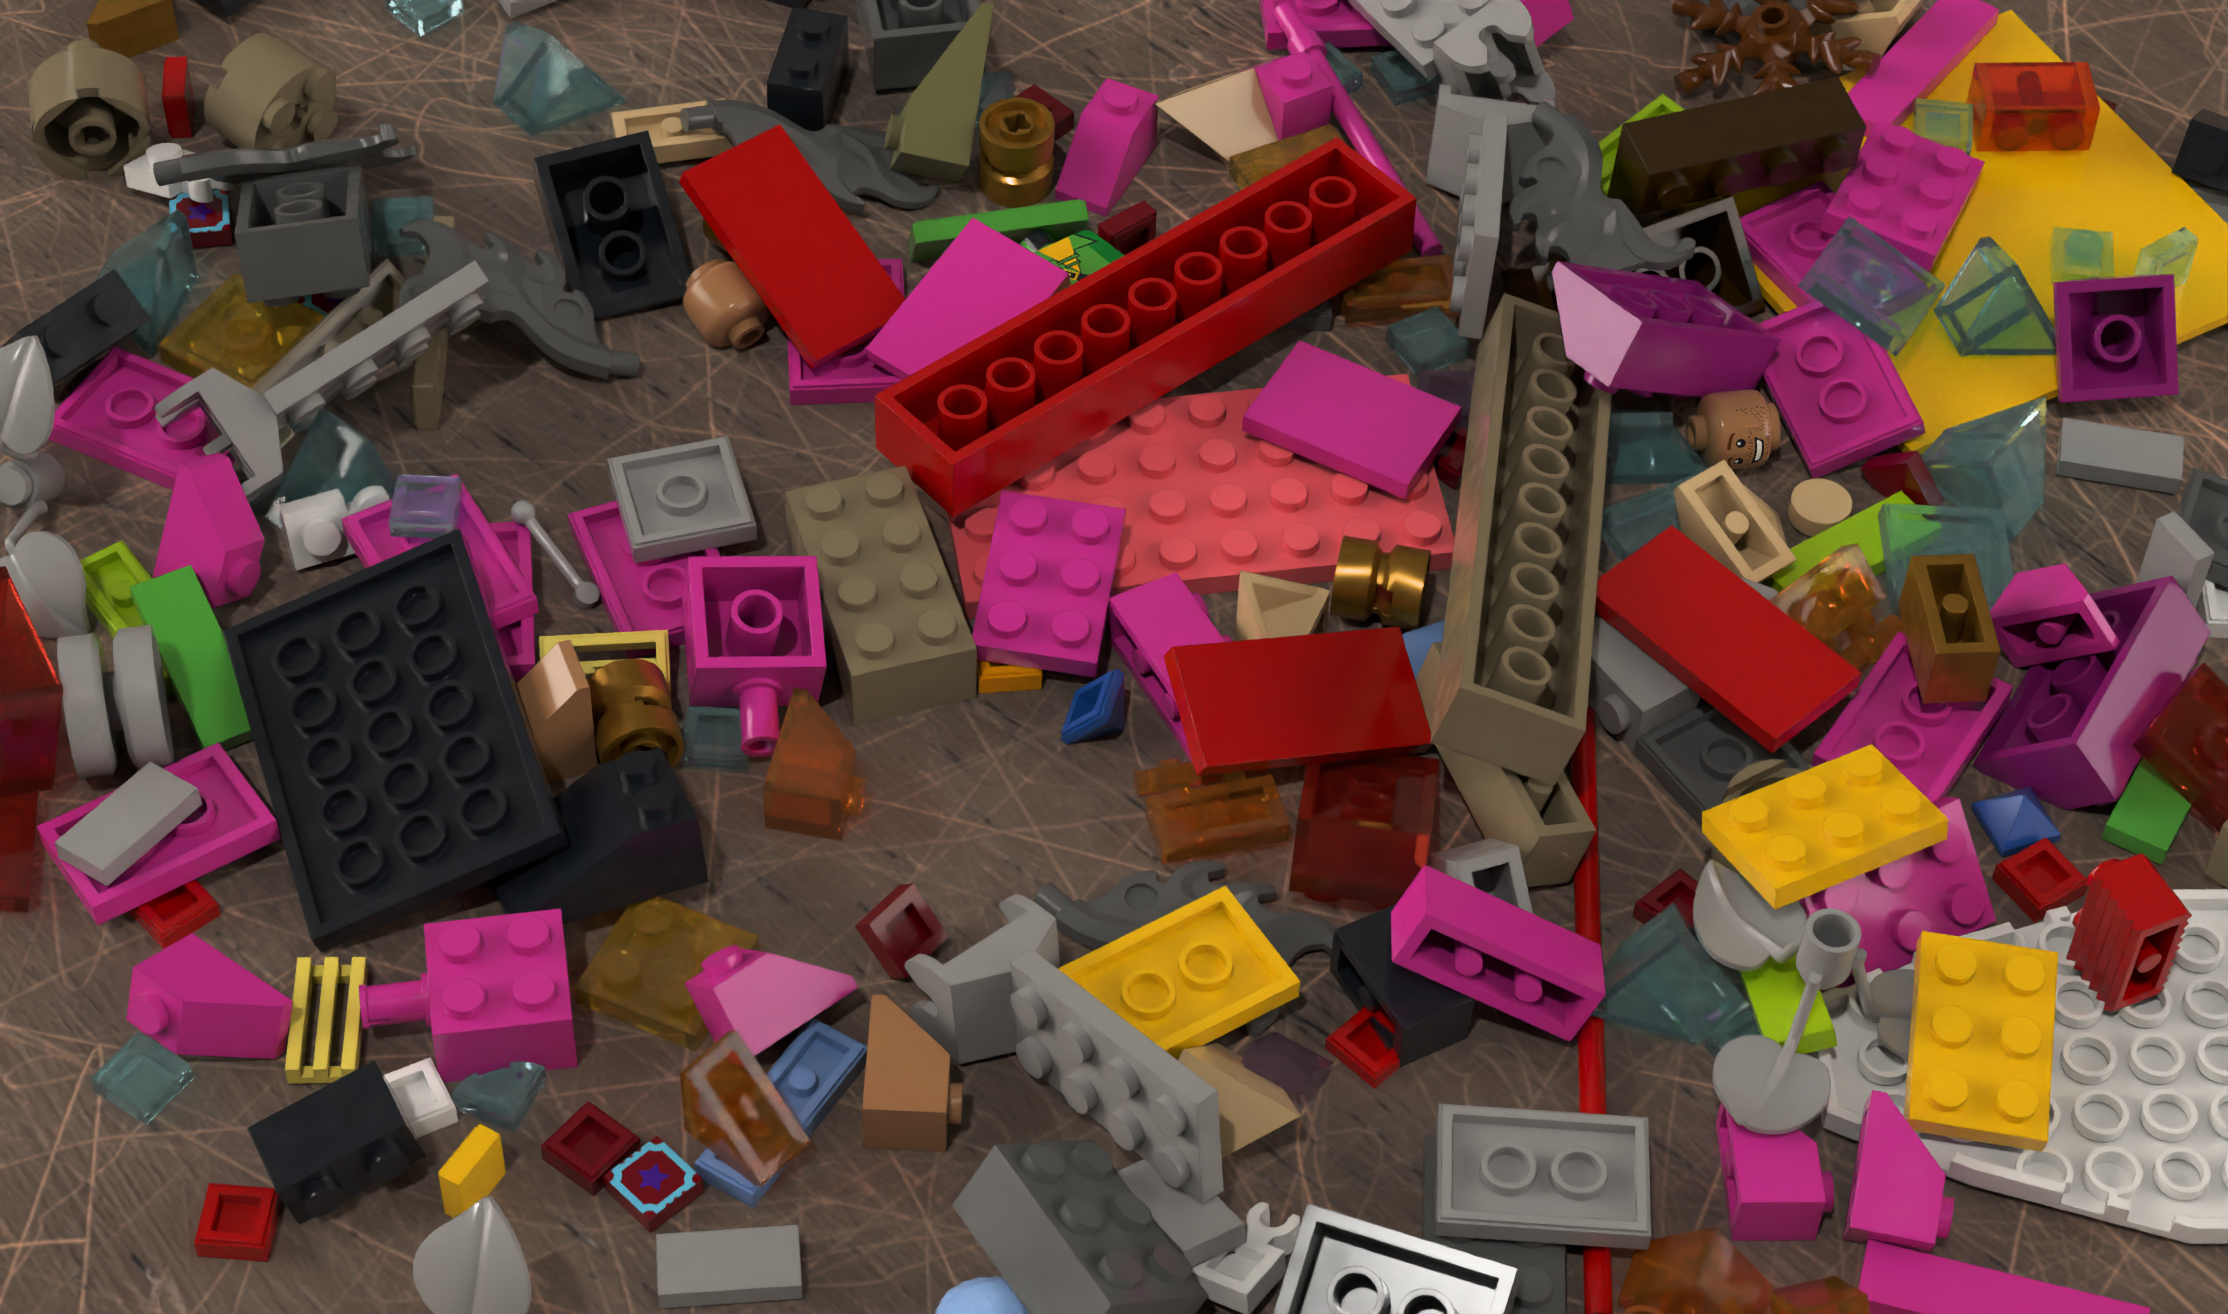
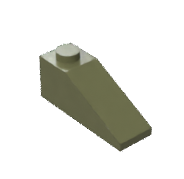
M982 2L910 96L899 116L894 114L890 116L884 144L885 149L893 150L890 170L958 184L968 169L994 4Z

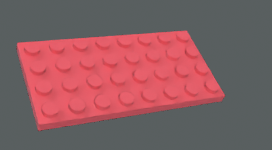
M1408 374L1388 375L1390 378L1411 386ZM1263 388L1158 398L957 516L952 517L945 510L965 619L976 618L1002 490L1126 509L1125 524L1111 597L1175 572L1191 593L1197 592L1199 595L1238 591L1240 570L1302 584L1334 581L1344 535L1378 541L1382 551L1388 553L1396 545L1431 550L1429 571L1451 569L1455 538L1433 461L1407 499H1403L1242 431L1243 415Z

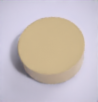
M1820 478L1805 480L1799 483L1792 492L1788 517L1798 531L1813 537L1850 518L1852 499L1848 491L1834 481Z

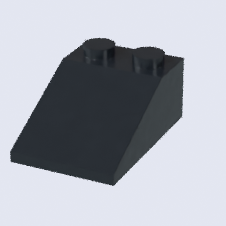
M648 130L534 158L535 187L554 250L565 270L569 293H573L574 289L584 293L593 308L594 322L683 300L687 289L686 282L691 274Z
M660 747L648 751L629 752L619 759L596 765L554 797V801L569 846L488 880L504 915L561 908L563 924L709 882L698 816Z

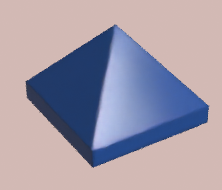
M1119 669L1112 670L1075 691L1061 731L1060 740L1068 745L1124 731L1123 672Z
M2030 786L1972 804L1971 809L2001 857L2018 853L2045 837L2051 843L2060 840L2061 833Z

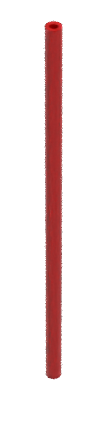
M1588 706L1586 732L1570 758L1571 786L1593 823L1596 832L1573 874L1574 928L1576 934L1600 944L1602 950L1595 711L1592 707ZM1602 999L1577 1032L1579 1113L1607 1115L1604 1001ZM1582 1245L1584 1314H1613L1611 1247Z

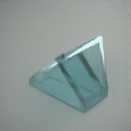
M516 21L506 25L493 103L533 137L542 131L627 101L550 33Z
M178 209L112 252L95 280L97 281L114 269L118 272L151 318L133 333L131 337L152 359L198 278L187 216Z
M1990 236L1980 238L1933 310L1961 357L1968 355H2056L2055 328L2019 266Z
M2047 396L1945 429L1921 456L1940 493L2009 544L2044 502Z
M319 409L265 517L283 529L277 505L337 488L344 497L345 503L352 502L359 491L369 486H383L389 495V500L401 496L402 493L371 440L330 411Z
M1615 409L1610 411L1605 485L1684 483L1709 468L1673 425V412L1654 409Z
M1673 902L1620 943L1604 970L1606 995L1592 1012L1591 1016L1687 1040L1697 1046L1750 1004L1720 963L1705 951L1698 940L1695 929Z

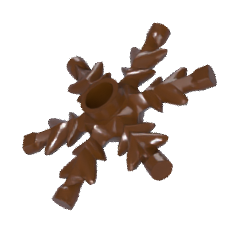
M1674 0L1672 12L1674 15L1684 18H1697L1690 25V28L1693 30L1702 31L1718 28L1715 36H1724L1734 32H1738L1741 35V40L1737 45L1716 44L1715 47L1719 52L1694 55L1691 61L1698 65V67L1684 70L1674 76L1675 84L1684 96L1696 90L1707 79H1712L1713 86L1719 87L1725 81L1732 67L1741 74L1744 61L1749 58H1755L1759 65L1762 66L1753 76V79H1763L1753 95L1799 85L1790 76L1801 74L1800 70L1793 65L1798 60L1800 52L1808 53L1813 66L1817 64L1821 57L1827 67L1835 74H1840L1842 72V65L1847 64L1855 67L1862 73L1872 75L1880 64V54L1868 50H1855L1862 42L1857 37L1833 39L1836 31L1826 32L1817 36L1811 35L1809 31L1813 23H1835L1833 15L1856 13L1860 7L1852 2L1853 0H1807L1806 8L1796 10L1789 3H1786L1789 0H1754L1762 6H1758L1751 15H1743L1738 2L1733 5L1731 10H1729L1723 0H1709V4H1704L1699 0Z

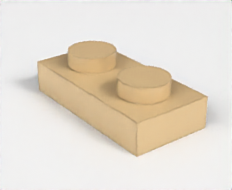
M707 100L611 112L614 138L648 130L658 164L713 157L734 147L729 137L723 132H715L712 128L693 131L683 130L680 121L681 109L704 106Z

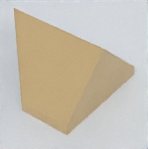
M1853 0L1852 2L1860 7L1856 13L1833 15L1835 23H1813L1809 31L1813 36L1836 31L1833 39L1857 37L1862 42L1855 50H1868L1878 53L1881 59L1917 20L1923 0Z
M1254 68L1216 78L1175 93L1156 103L1159 108L1210 146L1229 171L1279 153L1280 144Z
M1725 460L1678 485L1674 490L1681 532L1735 575L1760 584L1789 567L1797 560L1787 546L1779 514L1742 484Z
M1240 570L1234 641L1326 633L1330 591L1316 586Z
M1219 1043L1182 1050L1178 1061L1218 1091L1222 1158L1301 1116L1274 1074Z

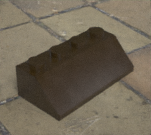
M1839 77L1624 123L1622 125L1607 197L1621 199L1631 213L1644 214L1662 209L1672 210L1685 204L1716 197H1730L1742 191L1769 185H1783L1792 180L1818 174L1837 173L1856 165L1866 125Z
M1733 196L1698 201L1639 222L1647 236L1658 245L1673 247L1686 237L1694 239L1696 244L1693 257L1677 267L1661 271L1640 268L1630 272L1698 281L1746 316L1766 309ZM1551 253L1548 255L1547 264L1544 266L1535 259L1501 271L1507 294L1559 312L1552 270L1557 261L1567 262V260L1560 254Z

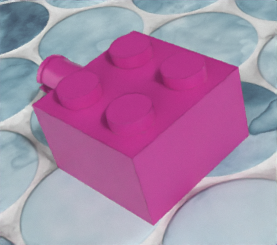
M688 557L681 597L689 706H739L742 735L741 751L752 757H766L776 754L782 749L783 745L782 737L780 736L778 706L818 705L826 672L817 557Z
M561 908L424 924L427 972L421 973V980L371 986L366 984L359 985L363 1029L416 1021H425L426 1027H431L437 1070L443 1083L578 1067Z

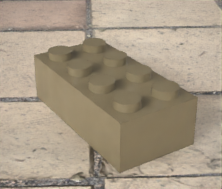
M906 465L785 491L787 543L792 556L817 557L825 649L852 724L858 725L976 698L977 648Z

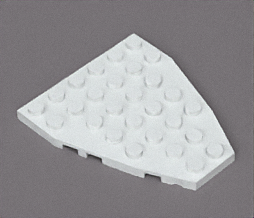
M2172 889L2192 916L2187 920L2189 924L2184 928L2186 932L2181 936L2183 941L2178 944L2180 949L2175 952L2177 957L2172 960L2174 965L2169 968L2171 973L2166 976L2168 981L2163 984L2165 989L2155 996L2114 1012L2103 1009L2105 1002L2097 1000V992L2088 989L2090 982L2081 979L2082 971L2073 969L2075 961L2066 959L2076 929L2072 921L2077 913H2070L2066 906L2048 910L2043 922L2014 930L2011 923L2007 922L1959 936L2058 952L2047 1144L2042 1152L1915 1132L1946 1176L1974 1187L2189 1244H2228V889ZM1916 952L1913 954L1911 963L1898 969L1915 970ZM1880 968L1866 973L1869 985L1874 977L1883 973ZM1856 983L1846 988L1835 987L1822 993L1835 1029L1837 1046L1812 1052L1811 1055L1826 1065L1831 1080L1829 1098L1821 1112L1823 1128L1858 1141L1864 1104L1872 1090L1886 1092L1904 1116L1908 1060L1888 1050L1879 1040L1877 1025L1880 1018H1871L1864 1014Z

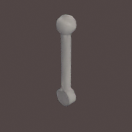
M525 500L517 501L511 508L512 519L517 524L527 527L574 589L572 597L575 605L581 609L594 607L600 596L598 587L594 583L583 582L536 520L534 505Z

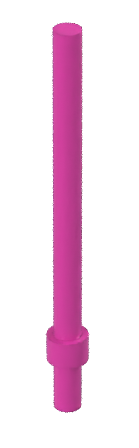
M1291 2L1279 4L1274 9L1273 16L1289 40L1287 44L1289 53L1294 54L1304 51L1333 84L1331 110L1357 153L1407 190L1326 59L1327 48L1314 29L1307 28ZM1416 204L1412 242L1423 260L1429 261L1442 253L1443 246Z

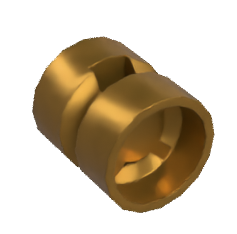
M1005 98L990 104L981 114L979 121V147H981L979 156V185L981 192L990 201L998 205L1011 208L1032 206L1043 201L1051 192L1054 173L1052 153L1054 149L1055 122L1052 113L1043 104L1027 98Z
M1344 535L1334 577L1330 615L1365 621L1374 613L1379 614L1383 625L1411 630L1418 629L1428 581L1431 550L1396 545L1388 553L1382 551L1378 541Z
M644 659L614 661L597 669L587 679L590 687L595 744L601 764L619 759L629 752L648 751L660 747L671 768L679 763L684 753V742L676 714L672 711L671 698L663 672L656 664Z

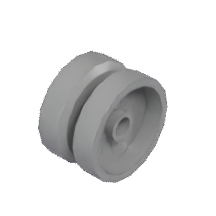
M153 624L119 628L113 639V671H108L102 643L93 632L59 637L57 639L59 705L65 736L69 739L71 754L79 780L114 774L120 762L118 732H124L129 757L139 770L150 761L160 767H166L174 763L167 692Z

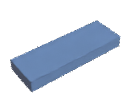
M815 1018L810 1019L694 1163L695 1172L706 1183L754 1208L866 1067L867 1046Z

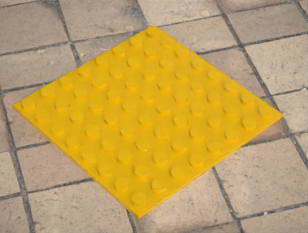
M2012 10L1999 14L1996 25L1900 125L1918 136L1944 146L1961 149L1967 155L1985 162L1980 177L1930 273L1912 267L1931 285L1928 301L1874 326L1924 422V434L1897 445L1902 452L1918 451L1920 455L2058 396L2053 282L2140 274H2174L2177 345L2228 323V224L2179 175L2171 173L2172 168ZM1856 70L1840 76L1839 79L1848 93L1866 74ZM1864 135V138H1863V141H1862L1861 148H1862V146L1864 145L1866 139L1868 138V137L1865 136V135ZM1851 167L1837 173H1823L1792 180L1783 185H1769L1739 192L1733 195L1739 218L1821 180L1836 194ZM1753 263L1762 296L1780 315L1797 308Z

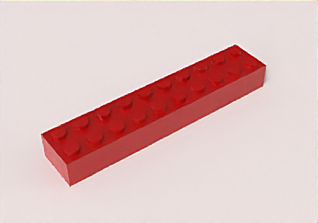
M1335 137L874 395L876 449L896 467L906 465L911 480L952 517H955L1411 252L1417 198L1341 139Z

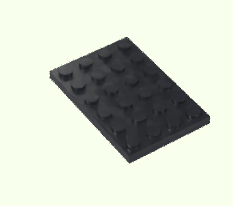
M459 528L223 630L311 941L321 953L569 846L469 543Z

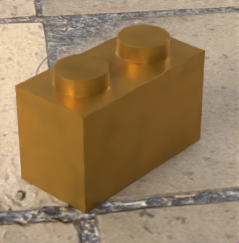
M1975 555L1911 556L1898 608L1922 702L1986 701L2001 651Z

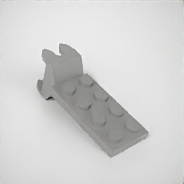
M1347 0L1428 81L1438 75L1443 84L1451 85V94L1510 102L1522 100L1532 105H1539L1543 97L1554 99V107L1556 106L1557 92L1551 77L1544 70L1533 38L1534 25L1529 11L1521 1Z
M1439 84L1426 183L1460 197L1449 311L1460 313L1458 336L1482 339L1499 240L1501 203L1512 202L1515 195L1524 189L1518 184L1521 170L1530 157L1549 145L1551 133L1532 121V114L1538 105L1451 94V85ZM1542 97L1541 102L1546 101L1554 107V99Z
M471 262L263 393V396L212 367L159 402L154 407L158 414L155 417L161 426L165 427L201 408L219 435L218 438L203 447V451L206 455L230 451L248 478L241 486L251 507L283 487L284 472L279 432L289 426L294 433L306 429L326 414L322 407L341 393L346 400L355 398L378 381L375 374L379 369L392 361H395L399 368L403 367L424 354L430 348L427 341L444 328L447 329L450 335H453L475 322L481 316L478 309L484 305L489 280L477 262Z
M1013 894L1000 902L999 908L1010 923L944 965L926 954H917L905 962V969L914 982L933 1000H920L910 1006L913 1018L958 1064L1016 1052L1021 1065L1032 1077L1037 1079L1043 1078L1064 1095L1068 1104L1080 1114L1087 1113L1105 1127L1119 1146L1125 1150H1134L1156 1168L1167 1184L1175 1188L1181 1187L1202 1205L1224 1191L1218 1091L1058 969L1061 966L1056 918L1037 903L1023 895Z

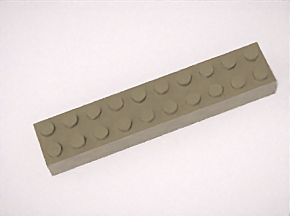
M1504 293L1477 346L1430 743L1448 748L1455 753L1468 755L1511 770L1518 775L1528 776L1555 786L1586 732L1612 394L1589 384L1583 378L1586 370L1566 356L1559 312Z

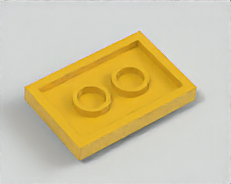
M1871 744L1703 811L1702 833L1776 910L1946 840L1948 835V818Z
M1226 885L1058 968L1175 1059L1180 1057L1182 1050L1203 1046L1299 997L1301 982Z
M1928 931L1921 932L1916 943L1904 1118L1915 1132L2042 1152L2048 1142L2058 952Z

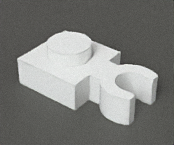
M175 143L153 145L146 150V154L124 165L127 187L170 199L183 192L189 194L193 201L209 203L213 201L212 189H222L224 191L234 189L231 183L217 182L211 178L159 186L154 177V163L195 153L183 150L180 145Z
M383 486L366 487L356 494L352 502L345 503L344 497L337 488L277 505L290 559L296 571L355 554L343 533L341 519L388 501L389 495Z
M1265 1202L1256 1204L1247 1214L1246 1243L1191 1267V1272L1209 1295L1207 1297L1208 1300L1243 1314H1251L1286 1273L1285 1256L1292 1253L1301 1225L1300 1216L1292 1214L1283 1225L1270 1227L1269 1204Z

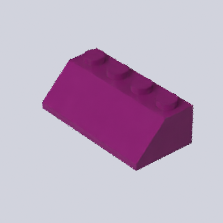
M1557 261L1552 270L1566 356L1586 370L1583 378L1589 384L1607 393L1615 394L1618 388L1628 389L1638 395L1649 398L1652 397L1654 392L1664 393L1679 401H1686L1688 396L1702 399L1705 394L1713 392L1755 390L1781 341L1698 281Z
M2173 575L2089 594L2119 639V645L2112 651L2031 665L1974 761V765L1980 773L2016 789L2030 786L2038 799L2063 810L2091 805L2101 807L2117 801L2124 793L2127 781L2141 756L2148 750L2151 738L2165 713L2172 707L2175 695L2188 672L2196 664L2197 656L2211 633Z

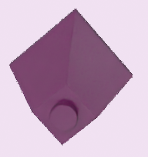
M2140 274L2053 282L2059 403L2179 395L2174 274Z

